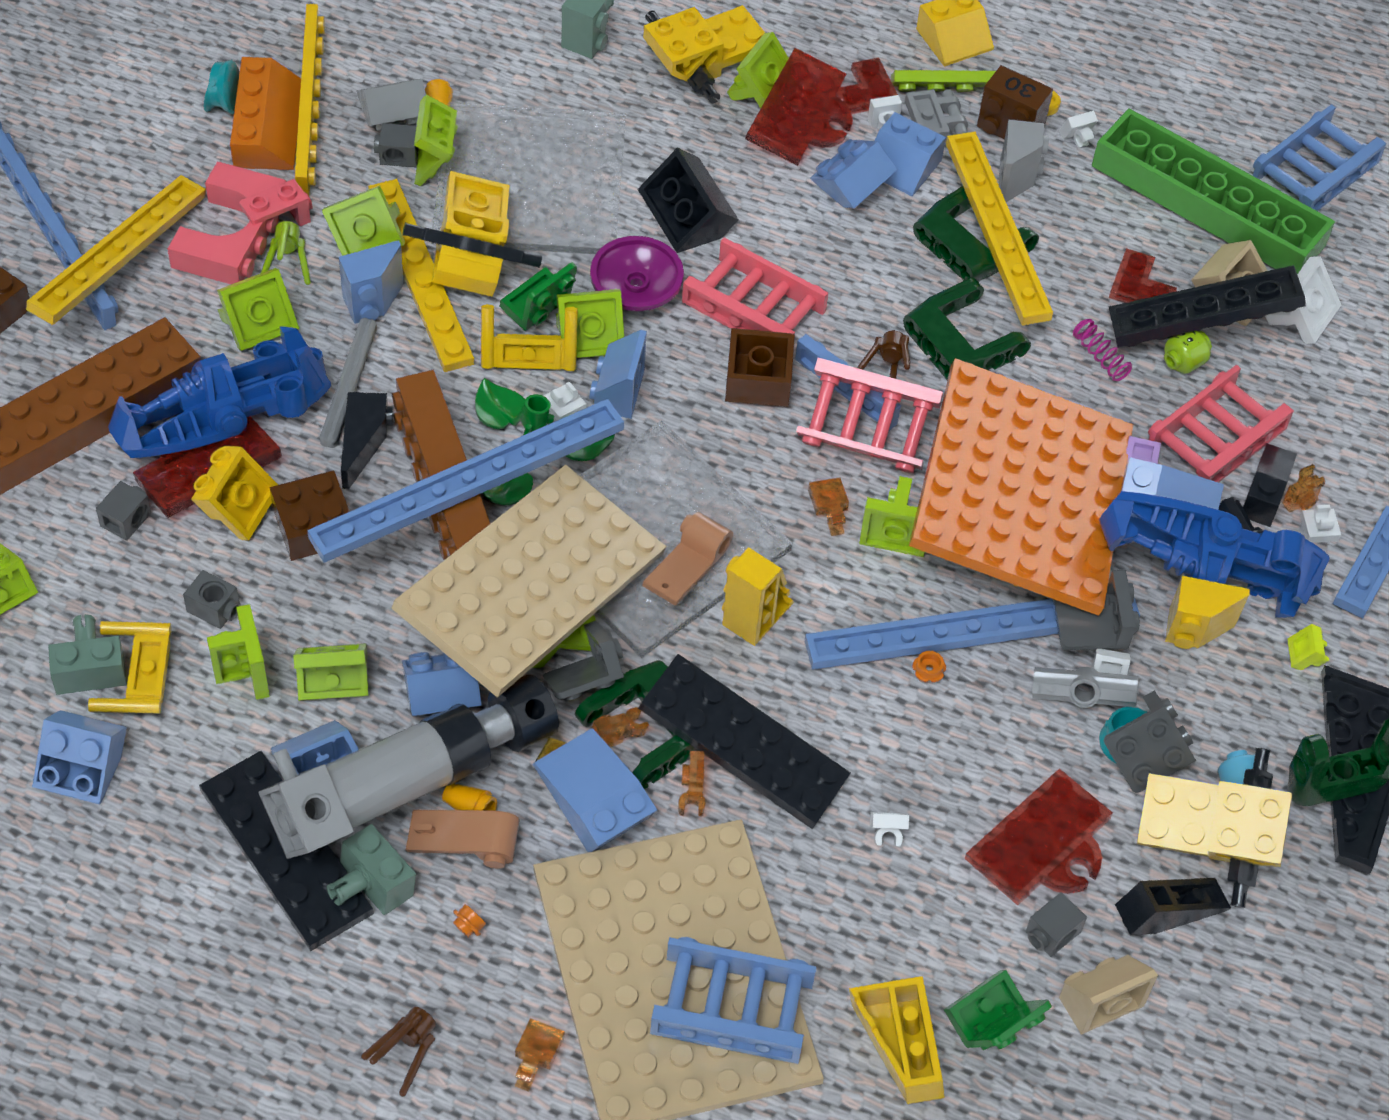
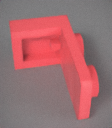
M295 179L240 200L241 209L253 225L287 211L291 213L299 226L311 222L310 210L313 209L312 202L308 194L303 192Z

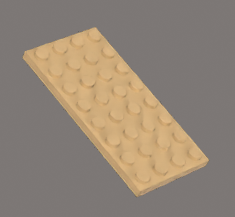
M565 464L397 597L391 609L498 698L660 558L667 546Z

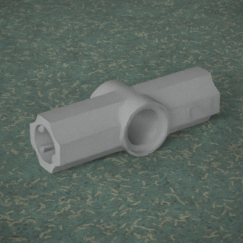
M1035 667L1032 698L1069 701L1082 708H1088L1095 704L1136 707L1139 676L1100 673L1091 667H1081L1077 670ZM1080 683H1088L1092 685L1094 689L1091 691H1082L1078 688L1077 685Z

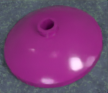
M625 236L608 242L597 251L590 267V279L595 291L620 289L622 309L630 311L652 310L667 304L680 291L684 276L683 264L678 254L667 244L646 236Z

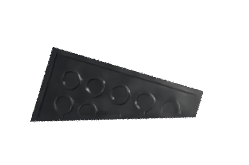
M1324 665L1321 677L1326 743L1329 757L1370 748L1384 721L1389 718V688ZM1389 781L1374 792L1331 801L1335 862L1370 875L1389 817Z

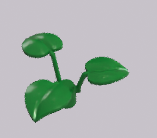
M486 378L482 380L475 398L476 415L488 427L503 429L509 423L517 426L521 421L525 428L523 435H526L554 421V415L549 414L550 401L543 395L533 394L525 399L517 392L496 385ZM615 434L568 454L566 457L575 461L592 460L598 457L613 442ZM529 473L523 474L483 492V495L487 500L495 504H516L531 492L533 478Z

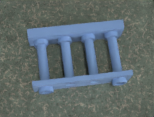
M1331 104L1322 112L1317 111L1309 122L1267 154L1262 153L1253 164L1255 169L1253 176L1262 179L1268 174L1297 195L1301 203L1318 211L1377 165L1387 143L1376 137L1369 144H1360L1331 123L1336 109ZM1324 132L1355 155L1351 158L1346 157L1343 159L1315 139V137ZM1306 146L1336 169L1332 173H1324L1299 155L1297 151ZM1287 160L1315 180L1317 184L1314 187L1309 186L1306 188L1278 166Z
M669 937L667 960L676 962L667 1005H654L650 1034L795 1064L799 1063L804 1035L796 1033L793 1028L801 987L812 989L816 966L808 965V963L799 959L786 961L701 944L689 937H681L679 939ZM691 965L713 969L705 1010L700 1014L688 1012L682 1008ZM727 973L750 977L742 1018L738 1021L723 1019L719 1016ZM764 980L786 984L779 1026L775 1029L759 1026L756 1023Z

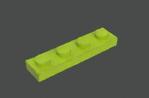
M894 70L891 74V86H898V91L902 92L915 91L916 87H927V90L934 89L935 92L945 91V87H956L957 92L974 91V87H984L996 71Z

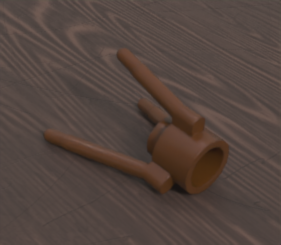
M892 330L886 332L883 338L876 337L874 345L857 368L864 370L877 351L880 350L883 360L891 363L890 377L896 379L899 360L903 358L904 368L906 370L910 369L909 336L904 335L900 331Z
M415 1006L392 1029L371 1045L361 1055V1058L363 1060L370 1058V1064L374 1065L400 1040L410 1047L419 1044V1049L399 1091V1095L404 1097L416 1076L427 1049L435 1041L431 1032L436 1027V1022L428 1012Z

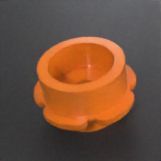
M924 651L914 660L912 668L916 671L915 676L919 680L935 683L944 677L943 672L946 671V664L939 653ZM929 666L932 670H927L926 667Z
M467 904L459 911L456 909L453 911L457 916L453 924L468 938L473 932L476 936L481 935L479 931L486 923Z

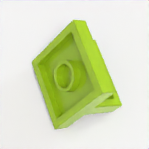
M774 32L764 33L736 68L739 74L734 78V83L727 93L731 100L734 101L754 97L765 115H773L801 80V77Z
M381 186L369 189L322 209V213L342 256L398 240L401 246L405 244V240L395 220L399 216L400 210L396 202L388 204Z
M277 268L217 290L223 306L217 309L220 319L230 326L235 343L240 351L256 346L262 341L281 336L279 326L299 329L283 279Z
M620 289L557 295L558 313H555L556 326L561 338H564L565 308L575 307L578 309L577 358L603 356L606 354L608 344L624 337Z
M899 476L897 489L890 488L888 501L867 497L859 541L860 545L924 557V551L909 546L918 508L908 505L913 478Z
M250 604L238 606L236 609L240 630L233 632L224 631L215 636L207 637L216 685L251 677L256 700L267 698L270 695L265 665Z
M367 643L297 648L293 654L294 669H296L298 700L369 695Z

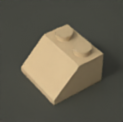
M1248 240L1223 244L1191 281L1195 287L1268 270L1252 241ZM1246 319L1237 322L1243 326H1247L1252 319Z
M1129 955L1117 960L1114 957H1110L1100 962L1094 970L1084 974L1083 971H1079L1070 975L1064 981L1059 999L1082 1035L1144 1007L1158 974L1153 968Z

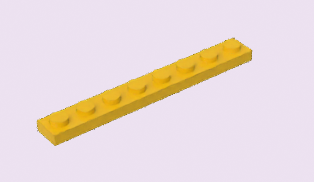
M306 4L295 180L308 196L310 185H316L315 167H311V163H317V145H312L313 141H318V123H314V119L320 118L319 101H315V97H321V80L317 79V76H322V58H318V55H323L324 43L323 37H319V34H325L324 16H319L318 4Z
M976 131L947 136V149L1021 325L1051 321L1053 310Z
M183 175L177 177L28 299L26 310L54 325L205 198L206 189Z
M398 179L368 186V190L381 186L388 204L396 202L400 214L395 220L401 233L403 232L405 222L417 226ZM404 235L405 244L401 246L403 276L444 373L474 365V356L444 286L432 283L434 263L424 240Z

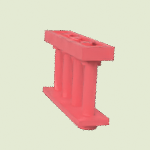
M725 237L720 242L719 260L721 262L704 281L689 276L683 283V303L729 328L795 334L793 329L810 309L821 315L826 312L828 292L818 285L811 284ZM732 267L745 273L747 276L730 295L714 289ZM759 281L773 288V290L755 310L740 302ZM786 295L799 302V304L781 324L768 318L767 315L782 297Z
M818 358L814 371L816 375L821 376L820 381L822 385L809 428L797 427L796 432L798 436L803 437L802 442L815 447H820L821 443H826L896 463V469L908 473H914L915 468L922 470L923 460L915 458L927 413L932 411V407L940 409L943 392ZM839 381L851 384V390H853L840 437L821 432L834 387L838 386ZM870 390L883 393L882 398L884 402L870 446L852 440L865 395L869 394ZM902 398L913 401L915 411L903 453L899 454L885 450L884 445L896 404L900 403Z
M1235 365L1227 372L1221 371L1208 387L1165 420H1157L1148 431L1150 435L1149 440L1165 443L1194 467L1199 477L1218 483L1262 449L1266 443L1271 442L1286 430L1294 412L1285 403L1274 411L1272 409L1267 410L1236 385L1241 370L1238 365ZM1224 394H1228L1259 419V423L1254 427L1251 425L1247 427L1218 404L1216 400ZM1207 410L1239 437L1234 443H1225L1195 417L1202 411ZM1185 426L1218 453L1217 456L1212 460H1204L1175 436L1174 433Z

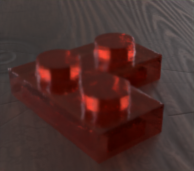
M879 57L853 62L851 71L858 84L835 88L834 97L844 116L869 111L870 99L898 95Z
M1126 248L1109 298L1127 303L1176 292L1177 287L1148 279L1156 257Z

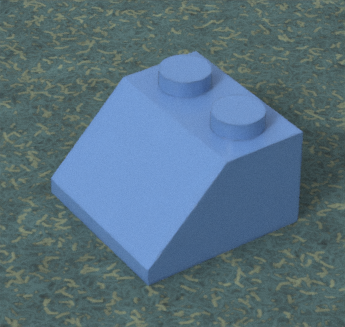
M894 112L881 127L875 138V141H878L898 169L884 183L913 197L942 161L946 137Z
M399 240L339 257L342 297L354 324L359 323L362 318L375 320L378 317L384 316L404 285L402 252Z
M639 330L608 344L605 357L600 356L598 359L596 374L600 375L598 381L593 380L590 388L589 399L594 400V404L608 399L621 417L632 419L645 371L647 331Z

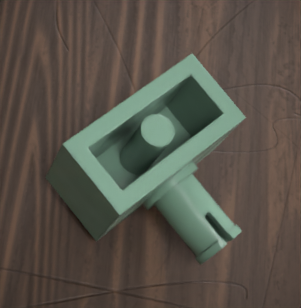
M566 0L562 5L561 47L593 59L598 50L603 51L608 41L606 25L609 14L607 11L614 5V0Z
M84 614L85 627L82 624L81 615L73 619L75 641L48 645L50 675L56 695L127 686L125 657L120 637L118 635L96 638V619L92 615Z
M372 824L342 841L340 863L348 874L327 885L330 898L333 900L338 897L334 901L335 904L338 906L342 905L346 900L363 891L381 913L386 915L413 897L416 880L415 871Z

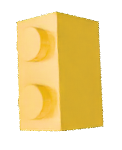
M934 0L920 5L916 30L944 67L994 50L985 10L978 0Z
M1182 576L1169 608L1165 642L1174 643L1176 647L1182 649L1199 648L1234 628L1249 597L1250 589Z

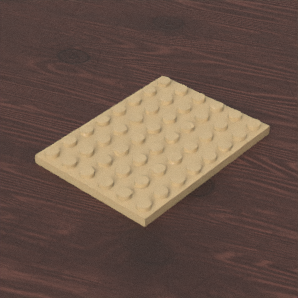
M742 819L533 864L534 875L599 1120H673L823 1084L824 1077L799 1001L793 1028L796 1033L804 1035L798 1064L650 1034L654 1005H667L676 962L667 960L669 937L676 939L689 937L701 944L786 960ZM691 965L682 1005L685 1011L698 1014L704 1012L713 969ZM727 973L719 1012L721 1018L733 1021L741 1020L750 977ZM764 980L756 1020L759 1026L773 1029L779 1026L786 984Z

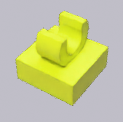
M1310 624L1287 638L1291 667L1297 670H1304L1310 665L1319 667L1330 661L1329 657L1325 656L1324 648L1327 646V642L1323 640L1321 627Z

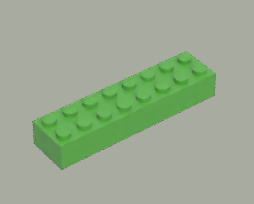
M1130 108L1097 142L1092 167L1228 243L1251 240L1262 261L1275 269L1294 265L1298 274L1309 257L1318 256L1327 245L1335 224L1333 219Z

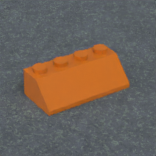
M242 57L230 140L233 166L245 169L294 170L301 78L273 58Z

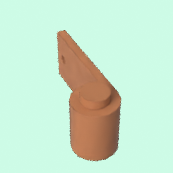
M696 512L693 515L689 514L685 517L680 526V532H682L680 543L642 584L643 587L675 606L723 556L733 538L732 530L701 512Z
M413 810L406 851L413 853L475 854L484 861L483 864L487 867L504 868L505 864L512 863L514 859L520 819L514 814L503 811Z

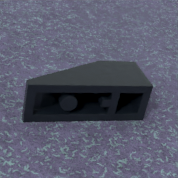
M348 392L340 470L342 489H350L386 439L387 426H393L394 406H388L387 393Z
M1266 443L1243 505L1249 520L1271 527L1297 453Z
M1216 878L1140 881L1115 904L1122 922L1130 935L1157 934L1231 909Z

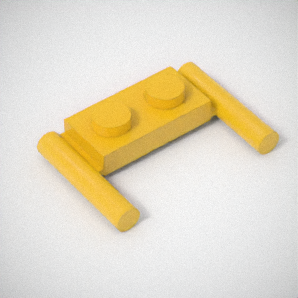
M489 304L482 305L481 367L485 369L497 367L575 371L578 309L575 307L565 308L564 338H561V335L497 334V336H494V306Z
M100 622V635L134 636L126 698H89V712L161 713L170 652L171 623Z

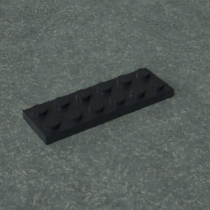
M1292 265L1109 306V312L1117 348L1124 346L1134 347L1142 342L1155 339L1165 340L1173 335L1191 331L1200 332L1205 328L1214 326H1228L1241 320L1260 319L1268 314L1277 312H1292L1297 308L1305 307L1306 300L1296 269Z
M680 654L676 655L638 707L639 710L811 829L817 824L851 774L844 767Z
M259 751L199 785V788L311 952L374 914L373 908L362 892L357 893L339 906L334 903L338 897L333 900L330 898L327 885L345 876L348 872L328 844L310 853L287 859L258 793L283 780L263 752Z

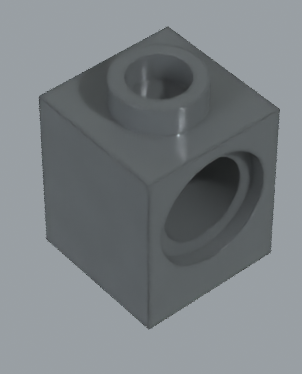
M382 123L380 135H375L374 153H379L380 165L416 168L419 148L414 146L417 126Z
M120 481L96 507L100 527L128 541L149 517L151 509L148 495L143 489Z
M204 570L200 572L183 594L188 613L219 629L228 620L232 621L237 616L236 607L241 606L236 586Z
M1060 892L1030 917L1025 932L1028 934L1030 943L1037 950H1044L1052 957L1082 932L1087 916Z

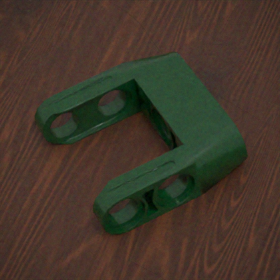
M962 186L937 201L914 223L913 232L915 237L939 259L943 258L945 260L943 263L963 281L970 278H975L979 281L991 277L999 272L990 249L954 219L972 208ZM1020 227L1018 229L1026 250L1030 252L1037 245L1039 235L1030 227Z
M975 278L967 279L930 296L903 318L906 332L926 356H931L929 360L946 380H948L950 367L955 358L990 371L989 369L991 368L995 370L1016 360V356L1019 358L1024 356L1031 347V342L1022 332H1011L974 350L946 317L947 315L977 302L983 295L984 288Z
M656 660L627 671L623 674L624 677L615 680L612 686L600 689L586 698L575 710V717L584 727H589L622 704L628 705L637 698L642 702L668 666L664 662ZM668 730L673 737L642 757L639 765L632 773L639 780L643 788L646 789L649 787V782L654 784L676 769L675 765L677 763L682 765L695 756L699 750Z
M1389 718L1384 721L1370 748L1330 757L1327 743L1321 734L1305 736L1301 740L1289 766L1288 792L1292 793V801L1301 806H1312L1380 789L1389 781Z

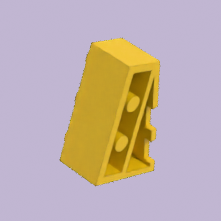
M748 547L740 557L734 556L726 567L727 583L724 587L725 602L722 606V625L755 646L792 606L794 601L788 597L791 594L790 590L784 587L787 581L782 568Z
M923 976L849 988L851 1005L906 1103L912 1104L945 1098Z

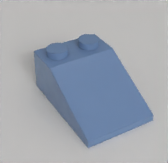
M1129 458L1121 491L1162 496L1218 510L1224 484L1165 465ZM1131 512V516H1132V517L1139 518L1138 516H1136L1135 514H1133V513Z
M593 728L533 763L536 771L588 852L598 850L647 820L657 811L639 780Z

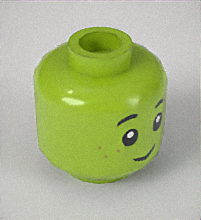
M1191 331L1174 335L1165 342L1164 360L1169 368L1182 374H1189L1210 359L1211 341L1203 331Z

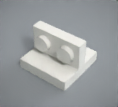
M1321 256L1309 257L1297 274L1305 295L1306 306L1297 308L1292 312H1277L1265 316L1269 325L1289 326L1296 324L1299 334L1306 344H1315L1341 307L1340 300Z

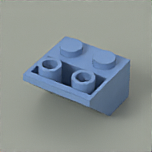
M849 139L838 147V153L832 159H826L816 167L817 172L810 179L842 207L854 209L898 169L878 141Z
M428 652L414 653L409 655L408 660H401L412 716L443 712L456 704H464L468 708L482 706L479 682L444 652L441 655L430 656Z
M62 710L43 720L32 787L101 804L121 760L127 727Z
M336 720L270 748L272 755L280 750L287 749L297 774L323 764L326 765L359 750L348 729Z

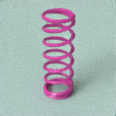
M1092 319L1082 320L1075 326L1073 336L1081 340L1083 347H1088V353L1094 354L1095 361L1101 362V368L1108 369L1107 373L1112 377L1113 381L1124 379L1132 370L1131 362L1124 363L1111 374L1110 369L1119 365L1123 361L1124 355H1118L1112 360L1109 367H1105L1103 362L1112 358L1117 353L1118 348L1113 347L1109 349L1102 359H1098L1097 354L1106 350L1110 346L1111 340H1105L1098 346L1095 352H1092L1090 347L1103 339L1104 332L1096 334L1088 345L1084 344L1083 340L1092 336L1097 331L1098 325H1094ZM1090 323L1083 332L1077 334L1083 326ZM1101 335V337L1093 343V341ZM1108 342V344L1100 350V348ZM1127 366L1124 370L1118 373L1119 370ZM1125 373V374H1124L1123 376H1121L1120 378H1117V379L1115 378L1116 376H1119V375Z

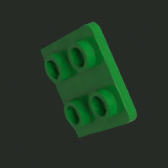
M570 262L555 274L547 267H544L502 298L499 307L524 331L534 324L536 326L541 325L547 319L549 313L558 308L557 295L571 293L576 281L577 266Z
M1000 970L946 1007L944 1012L967 1048L981 1047L982 1050H986L996 1046L998 1049H1002L1017 1039L1015 1033L1024 1027L1026 1029L1032 1028L1044 1021L1046 1018L1044 1013L1052 1005L1048 999L1024 1001L1007 970Z

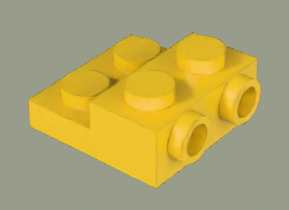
M224 446L217 449L211 455L210 462L212 466L207 474L200 476L195 481L193 487L196 492L191 500L210 519L220 520L239 539L249 541L272 503L269 487L278 484L242 447Z

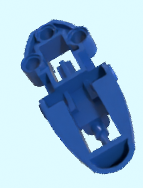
M279 326L282 344L273 340L258 343L253 348L255 360L230 367L228 359L222 353L198 361L194 364L191 374L185 372L182 379H172L173 388L159 394L158 398L144 406L125 402L123 397L120 396L108 429L118 445L130 458H141L190 450L236 436L245 430L247 417L265 411L269 417L279 413L287 418L299 417L331 387V382L326 375L322 351L315 347H309L297 328ZM177 415L142 437H139L138 429L141 426Z
M1121 491L1099 518L1110 551H1114L1116 547L1136 542L1150 549V554L1164 560V570L1169 571L1171 567L1175 568V573L1178 577L1184 573V576L1222 584L1226 583L1228 577L1248 583L1247 589H1250L1249 594L1251 596L1259 595L1265 599L1277 597L1275 618L1294 617L1301 603L1306 605L1310 596L1320 593L1324 569L1330 559L1325 551L1305 539L1304 535L1299 532L1280 530L1275 533L1264 530L1259 534L1242 529L1239 519L1230 513L1162 496ZM1131 512H1132L1133 514H1135L1136 516H1138L1139 518L1132 517V516H1131Z

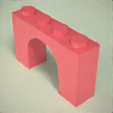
M217 161L205 185L209 203L243 212L240 207V200L282 184L286 180ZM279 215L255 225L249 221L240 231L223 236L210 235L180 226L167 248L170 266L173 269L227 284L237 283L244 280L245 277L249 278L253 273L254 261L257 255H262L265 251L269 233L275 232Z

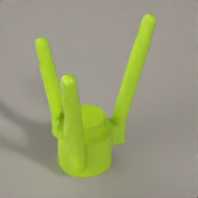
M283 221L277 224L275 238L271 239L270 248L261 273L269 270L276 250H278V260H282L284 254H290L298 250L304 282L306 285H309L311 281L304 250L305 240L299 238L300 228L297 224L290 221Z

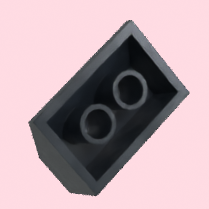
M678 147L637 189L677 253L721 239L739 220L700 158Z

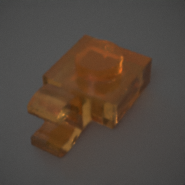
M1314 464L1300 469L1298 482L1289 485L1282 502L1289 513L1300 508L1307 510L1318 501L1321 488L1325 485V478L1323 476L1318 478L1316 474L1314 475Z
M841 478L809 482L808 493L816 516L826 514L831 536L844 534L842 524H845L846 520L843 511L848 510L849 501Z
M635 707L630 708L626 714L601 716L594 720L591 728L598 733L609 747L621 744L624 738L645 735L649 724L648 722L642 724L634 722L641 713V710Z
M690 751L689 764H682L681 785L688 786V791L684 792L678 801V813L680 816H684L687 804H695L698 807V816L702 817L704 815V752Z
M530 1018L515 1049V1057L523 1059L515 1075V1078H517L515 1087L529 1092L536 1078L539 1066L551 1069L565 1038V1031Z

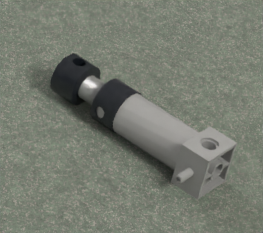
M526 675L518 679L498 698L490 692L488 694V709L474 714L464 704H456L442 713H436L422 719L418 724L326 765L323 764L299 774L296 772L287 749L280 750L274 753L273 756L284 780L258 793L287 859L310 853L353 833V828L446 785H453L475 772L487 769L491 762L490 749L505 743L512 751L520 752L554 736L559 729L558 712L548 689L541 680L534 675Z

